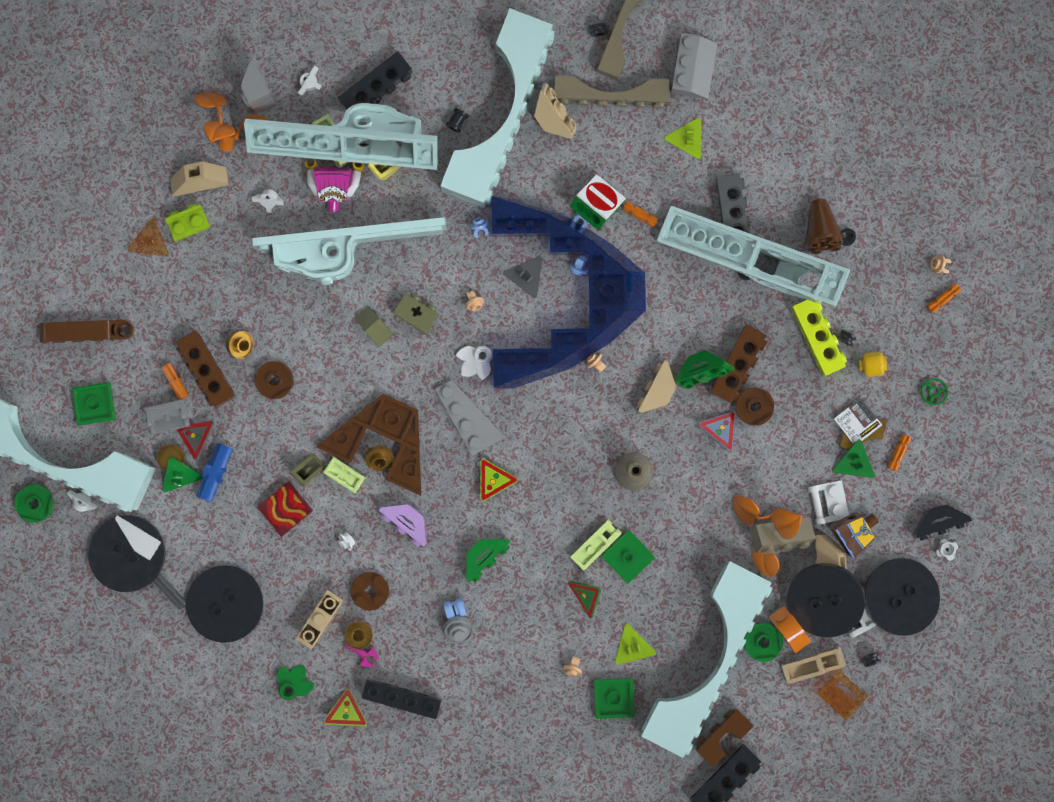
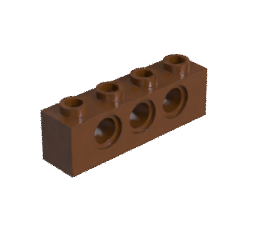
M747 324L745 325L726 360L727 363L734 367V371L727 373L725 376L717 377L709 392L711 395L728 404L732 401L736 402L740 395V391H738L740 385H745L750 376L747 374L749 368H754L759 359L756 357L758 351H763L768 342L765 340L767 335ZM747 343L753 346V352L750 354L746 353L743 348ZM741 360L744 363V369L737 370L734 365L735 361ZM727 377L735 379L736 384L734 387L726 385Z
M195 330L176 341L178 345L176 347L177 352L181 358L185 357L188 363L185 365L191 374L194 373L197 380L195 382L200 390L204 389L207 396L205 399L210 407L219 408L237 397L198 331ZM194 349H198L200 352L197 359L191 358V352ZM207 365L209 373L202 376L200 370L203 366ZM213 382H218L219 389L216 392L210 390V385Z

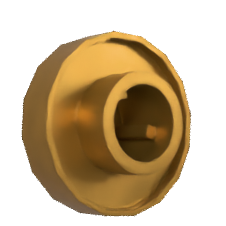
M242 330L232 332L226 341L227 352L230 356L238 359L248 357L254 347L252 336Z
M174 444L163 446L157 454V463L163 471L167 469L169 457H173L184 464L186 462L184 450Z
M383 445L369 448L365 455L366 465L375 471L387 470L392 466L394 460L392 450Z
M363 621L353 622L345 630V641L353 649H364L373 640L372 628Z

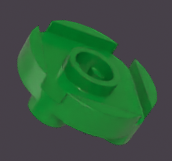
M31 484L17 493L14 506L21 519L30 523H39L46 520L52 514L54 498L46 487ZM36 498L39 506L32 509L33 506L30 505V501H34Z
M768 623L755 624L751 632H747L744 637L746 640L744 644L746 652L751 658L760 662H768L775 659L783 648L781 633L776 627ZM761 637L769 641L765 648H762V645H758Z

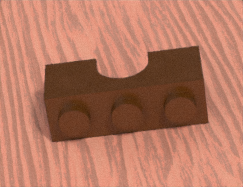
M736 708L734 710L729 709L723 716L725 719L720 724L717 722L709 730L711 734L707 738L703 736L696 743L698 747L695 750L712 767L727 754L720 746V739L724 734L733 733L741 740L754 727Z

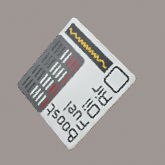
M861 398L834 419L853 444L858 439L863 441L882 426Z

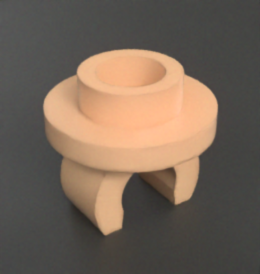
M936 255L930 264L932 272L936 274L949 273V270H946L944 267L946 263H951V260L945 259L943 255Z
M473 290L467 292L466 294L469 302L466 304L467 310L477 311L481 309L484 299L476 297Z
M600 352L592 353L586 359V366L588 368L594 366L598 371L602 372L606 367L600 361L602 357Z
M573 656L570 665L563 666V670L566 671L565 674L571 677H577V675L582 674V670L578 668L580 658Z

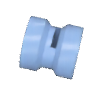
M462 597L456 598L453 602H443L448 620L452 617L467 615Z

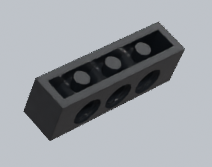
M397 51L341 94L338 99L346 110L360 103L378 104L382 100L380 97L386 93L388 95L397 89V84L401 81L405 83L412 77V68ZM395 71L397 75L395 78L389 79L387 78V73ZM374 83L382 84L379 90L375 91L372 89ZM360 94L367 96L364 102L357 101V97Z
M370 678L366 680L361 699L432 719H437L442 702L441 698Z
M742 744L689 800L691 802H727L734 795L732 792L737 787L740 789L747 782L745 778L750 773L753 775L760 769L761 766L759 764L761 761ZM738 763L745 764V770L741 773L735 771V766ZM724 777H730L732 780L731 784L727 787L721 784ZM717 791V799L709 800V792Z

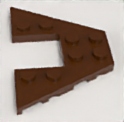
M382 394L316 446L327 453L352 463L367 429L401 444V447L385 480L421 496L419 414L417 409Z

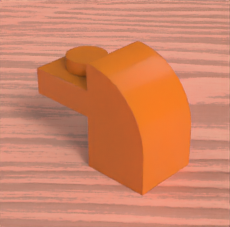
M785 606L769 616L771 622L795 653L811 643L805 631Z

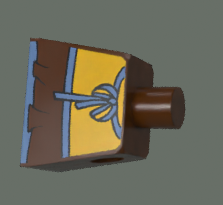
M855 512L830 524L829 527L846 554L854 559L875 539L871 528L878 524L879 521L873 513L864 518Z

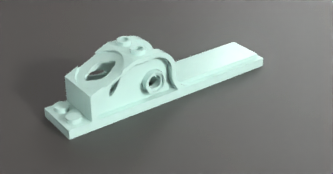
M369 103L353 105L346 110L343 120L332 126L245 119L244 122L248 153L437 170L438 166L437 136L422 135L420 119L397 112L396 109L387 105ZM360 122H366L367 124H366V125H359L358 123H360ZM396 141H397V142H400V143L402 144V147H400V146L396 143ZM366 143L368 146L362 147L360 144Z
M674 206L670 207L657 239L658 243L738 271L748 276L751 280L777 291L818 304L823 302L834 307L838 303L850 270ZM760 251L780 260L775 274L770 275L754 267ZM808 272H815L820 277L819 283L813 288L799 284V279Z
M445 217L259 237L252 238L253 246L258 251H261V253H271L273 249L274 265L279 270L289 273L292 271L307 276V279L320 282L322 285L333 284L334 280L343 279L351 273L354 267V249L358 243L443 234L444 230H447ZM337 250V254L335 256H329L331 251ZM296 260H301L302 263L298 264Z

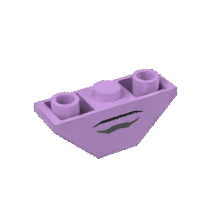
M406 504L381 507L379 509L382 513L380 517L388 523L390 521L394 522L397 525L395 529L401 534H409L412 537L410 541L416 546H425L427 544L424 516L412 506Z

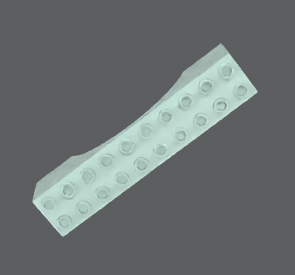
M511 8L509 9L496 42V51L508 65L515 84V97L511 112L499 131L487 141L472 148L454 150L440 186L443 193L485 208L486 204L490 205L493 198V191L491 190L493 186L497 187L500 179V173L498 172L500 169H504L507 161V155L505 154L507 151H511L514 143L512 136L519 131L521 125L519 118L520 116L524 117L528 107L526 100L527 98L531 99L533 95V82H537L540 77V64H544L547 59L548 49L546 48L547 46L551 47L555 37L553 24Z
M0 399V456L12 457L11 461L20 465L28 464L30 465L29 469L35 472H46V476L53 480H64V484L69 487L83 488L81 492L90 496L98 495L100 496L99 500L108 504L116 503L118 504L117 508L123 511L131 512L132 510H138L156 470L155 467L116 451L104 460L88 467L67 469L56 466L40 457L24 438L18 421V407Z
M726 561L709 594L719 609L724 626V645L719 662L712 674L691 692L674 698H657L640 731L641 737L684 758L685 754L689 755L693 747L691 743L693 738H697L701 732L702 727H700L702 720H706L710 714L709 706L711 702L715 703L720 692L717 690L720 684L724 685L728 678L726 673L728 668L734 666L737 660L735 655L738 649L742 650L746 642L744 639L746 633H750L754 627L755 622H753L755 615H759L764 605L761 603L764 597L768 598L772 591V587H770L772 582L731 561Z

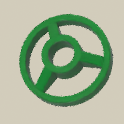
M940 379L927 380L921 387L922 399L929 405L942 404L948 396L947 385ZM938 381L943 384L945 389H939L936 386L932 387L928 382ZM925 385L929 388V401L926 400L923 394ZM933 388L938 391L936 396L931 394ZM941 392H946L941 402L932 403L933 399L938 397Z

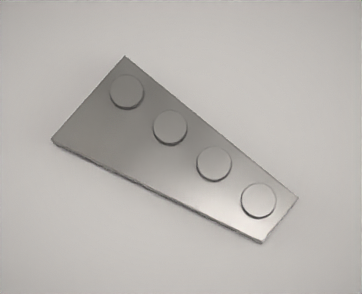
M452 380L435 389L472 456L505 438Z

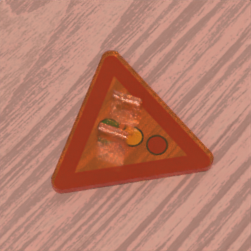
M154 218L148 221L127 249L129 252L165 257L169 255Z

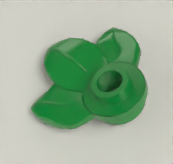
M304 665L296 666L291 671L284 666L279 669L277 681L280 684L279 695L282 699L292 700L296 696H306L312 691L314 683L305 680L306 668ZM286 687H290L292 689L291 694H287L285 692Z

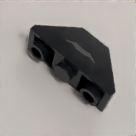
M947 504L925 510L913 533V537L919 538L920 541L931 538L930 534L935 532L941 535L950 532L949 528L954 526L957 529L968 526L967 522L972 521V518Z

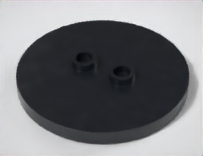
M122 515L119 517L161 542L152 558L149 560L134 551L117 523L116 517L102 524L93 535L88 551L89 564L94 576L107 588L118 592H135L149 586L159 576L164 566L166 549L160 532L152 523L141 517Z
M897 558L883 562L872 571L865 584L866 611L874 624L889 634L908 636L919 633L927 628L937 615L940 605V591L937 581L924 565L915 560Z
M819 563L804 568L793 578L787 593V607L790 614L794 616L804 631L819 637H836L852 630L861 620L865 608V593L859 580L849 570L835 564Z
M229 565L212 567L201 573L191 584L186 598L187 615L195 630L203 637L221 643L234 642L251 633L259 623L264 607L263 594L254 577L241 568Z

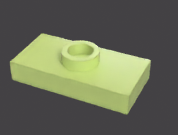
M335 457L331 459L323 472L355 494L366 478Z

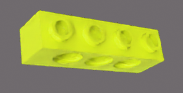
M805 300L792 306L791 310L822 376L825 377L846 367V357L843 352L838 350V340L834 334L831 335L829 328L831 326L828 319L822 316L821 304ZM809 314L815 315L817 319L815 324L808 322L807 316ZM820 331L824 334V341L816 339V332ZM825 349L832 351L833 356L831 359H827L824 356L823 352Z

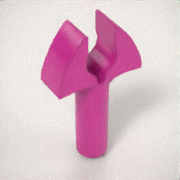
M347 643L345 644L348 649L362 658L361 666L375 667V665L368 662L366 656H373L379 661L378 654L373 647L369 651H365L364 649H353Z

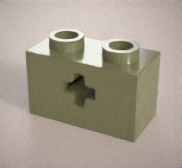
M412 293L410 296L405 294L393 312L394 315L427 335L439 316L436 313L437 309L428 303L426 306L420 303L421 299ZM420 308L422 315L413 317V309L418 310Z

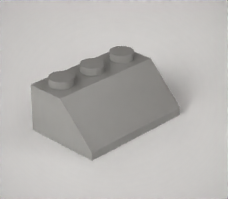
M681 33L671 93L704 99L709 98L717 43L702 36Z
M250 60L241 83L243 92L240 95L249 110H254L258 114L277 104L255 60Z

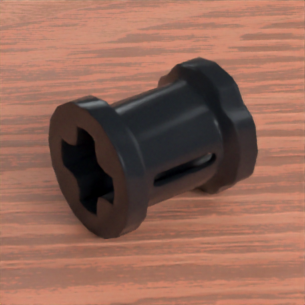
M454 108V113L449 122L445 123V126L460 133V127L469 116L460 109Z

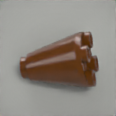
M826 199L813 200L810 206L805 247L810 250L811 254H820L823 250H830L832 252L841 250L844 239L830 205Z

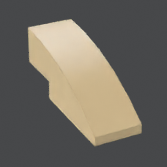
M836 647L784 664L782 669L787 684L843 668L846 666L841 647Z

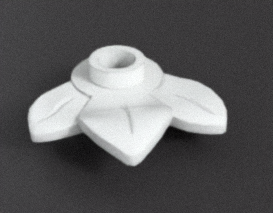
M467 346L456 354L459 359L464 361L461 369L462 376L470 377L477 374L480 379L484 380L490 374L491 367L489 362L492 359V352L488 347L479 346L474 348ZM481 352L486 353L485 359L479 358Z

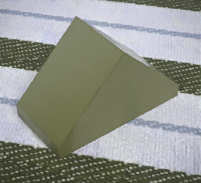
M369 306L354 318L379 347L393 336V333Z
M312 453L289 474L302 487L306 488L326 468V465Z

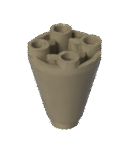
M629 453L618 460L615 466V476L617 482L623 488L637 491L645 488L650 483L653 477V467L646 456L640 453ZM633 467L639 468L638 474L632 473Z

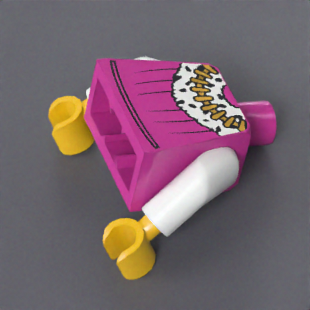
M315 159L313 166H308V160H306L308 186L313 194L319 198V201L328 202L329 212H338L339 202H346L347 198L353 196L358 188L364 163H362L361 167H356V162H353L352 171V168L318 167Z

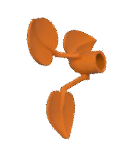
M203 92L194 96V101L199 106L217 108L219 122H205L203 130L211 143L219 140L218 148L223 151H232L234 149V141L238 140L239 134L244 127L245 119L271 121L261 115H247L235 134L236 130L234 127L224 124L222 121L220 105L226 104L225 97L215 92Z
M734 495L733 497L734 511L742 523L753 525L756 520L771 519L770 523L773 522L775 524V528L781 537L792 539L797 534L801 525L802 515L778 508L770 515L759 517L760 510L752 500L741 495ZM755 549L753 550L752 559L754 565L761 573L771 578L778 573L780 564L774 553L763 554V552L756 553Z

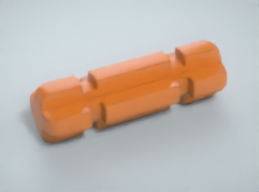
M626 201L622 207L623 211L631 213V216L643 223L647 222V225L650 227H654L658 221L657 217L650 216L648 212L638 206H633V203Z
M956 283L951 285L949 290H945L934 299L935 301L927 305L929 311L935 313L939 310V307L950 301L953 295L955 296L961 292L960 287Z
M901 435L900 443L896 445L891 457L892 460L887 465V468L890 470H898L899 462L902 461L907 450L906 446L911 441L909 436Z

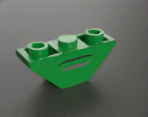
M704 350L688 356L674 381L684 389H691L700 383H707L713 378L727 375V373L734 371V367L723 359Z
M480 539L467 552L466 580L469 583L473 580L475 583L483 575L481 571L485 567L489 569L496 562L494 558L499 553L503 555L510 548L508 545L510 541L508 539Z

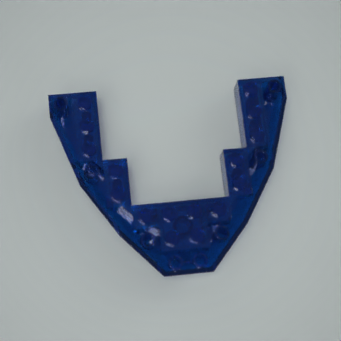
M492 196V237L549 236L550 255H588L589 328L551 329V348L493 349L494 389H514L569 370L588 358L592 353L599 351L616 339L646 311L645 272L610 242L589 229L583 228L581 224L574 222L571 218L513 199Z

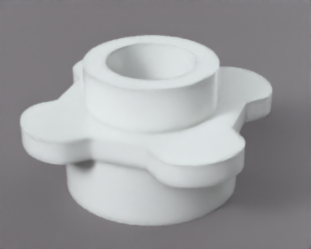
M347 532L340 533L337 536L339 539L338 544L344 550L347 548L350 551L353 548L352 546L355 544V541Z
M941 539L936 555L938 557H946L949 561L955 558L954 554L958 549L957 543Z

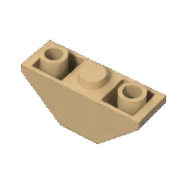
M547 83L543 84L534 117L545 132L570 139L573 138L576 131L575 121L568 116L565 106L556 98L555 91Z
M203 161L183 165L170 178L173 197L229 185L226 167Z
M664 360L662 364L658 363L654 371L657 374L654 381L649 380L645 388L648 391L646 397L641 396L636 405L639 408L638 413L642 414L668 405L676 389L668 361Z
M827 534L816 535L814 547L817 550V559L815 564L830 563L847 569L846 552Z
M327 590L296 637V640L313 649L344 600Z

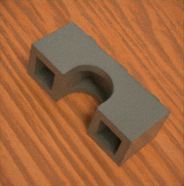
M810 517L802 518L800 528L792 539L781 537L773 522L755 525L750 531L756 553L763 552V554H771L775 550L786 552L795 547L805 549L810 547V544L816 539Z

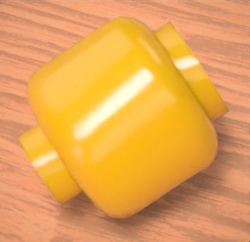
M866 352L863 355V359L859 360L860 371H864L866 377L883 376L884 371H887L886 356H883L882 352Z

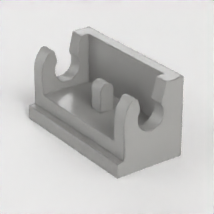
M183 400L145 408L148 426L151 429L152 435L190 426L187 406Z

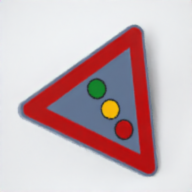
M734 412L698 423V427L727 451L732 450L735 424Z

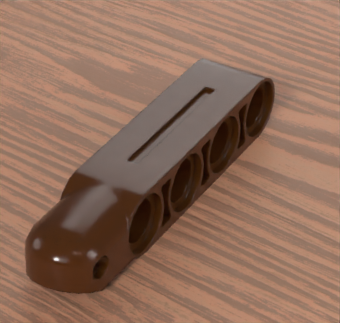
M127 320L39 323L40 343L127 340L133 336L135 331L133 324ZM123 325H129L132 329L131 333L126 337L120 333V328Z

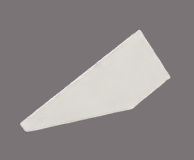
M116 516L117 523L134 551L150 560L161 542L121 517Z

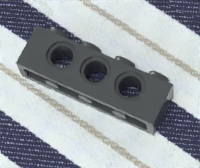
M740 173L717 176L715 180L722 224L732 228H739L741 231L748 233L747 227H750V218L745 214V208L748 205L747 198L743 197L742 190L745 189L744 178H740ZM730 190L735 191L737 198L730 199L727 196V192ZM730 210H738L740 216L738 218L731 217Z

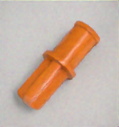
M171 363L164 365L162 371L169 382L168 386L172 387L178 400L189 396L181 381L182 378H179Z

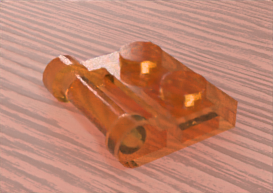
M838 669L816 693L844 720H847L869 696V694L865 691L862 692L848 679L842 669ZM838 680L857 697L855 701L850 699L835 685Z

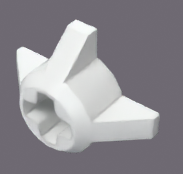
M314 66L310 73H305L301 76L300 84L302 87L298 94L303 95L306 91L321 89L322 86L318 84L316 78L318 67Z
M266 189L261 194L252 197V202H260L266 208V212L271 213L275 205H284L283 200L271 189Z
M72 490L67 492L75 510L84 512L97 507V505L91 502L90 495L75 493Z

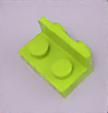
M200 204L188 205L185 207L186 210L171 212L165 218V222L168 224L175 242L211 228Z

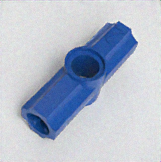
M217 443L211 460L208 461L203 471V479L196 497L209 502L213 501L217 488L223 481L222 476L227 471L226 466L233 452L232 448Z

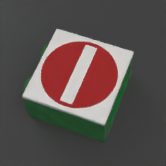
M596 174L576 195L569 207L599 231L617 212L626 198Z

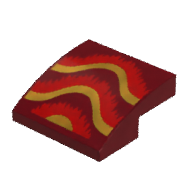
M290 482L284 484L257 507L281 537L313 512L312 508Z

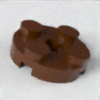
M270 361L258 369L255 385L261 395L269 399H281L287 396L293 388L294 376L287 365L281 362ZM271 376H279L278 385L270 384Z
M749 388L739 395L736 401V413L742 422L750 426H759L769 421L772 417L774 400L766 390ZM751 402L760 404L758 412L755 410L751 411Z
M362 573L355 578L351 585L352 600L356 606L364 610H376L387 601L389 585L384 577L378 573ZM369 585L376 591L372 593V597H368V593H365V589H368Z

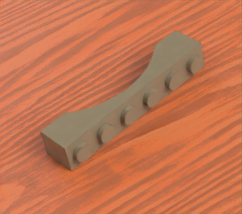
M625 0L624 4L619 5L616 12L619 17L617 22H612L609 30L612 33L610 39L606 38L602 47L605 52L602 57H598L595 67H598L597 73L617 81L619 80L626 61L622 47L623 28L630 13L643 0Z
M555 75L556 98L563 105H569V102H577V105L587 106L588 103H596V106H607V103H615L616 107H626V104H634V107L643 108L645 105H653V108H664V105L669 103L670 79H649L644 84L631 90L606 92L587 86L575 76Z

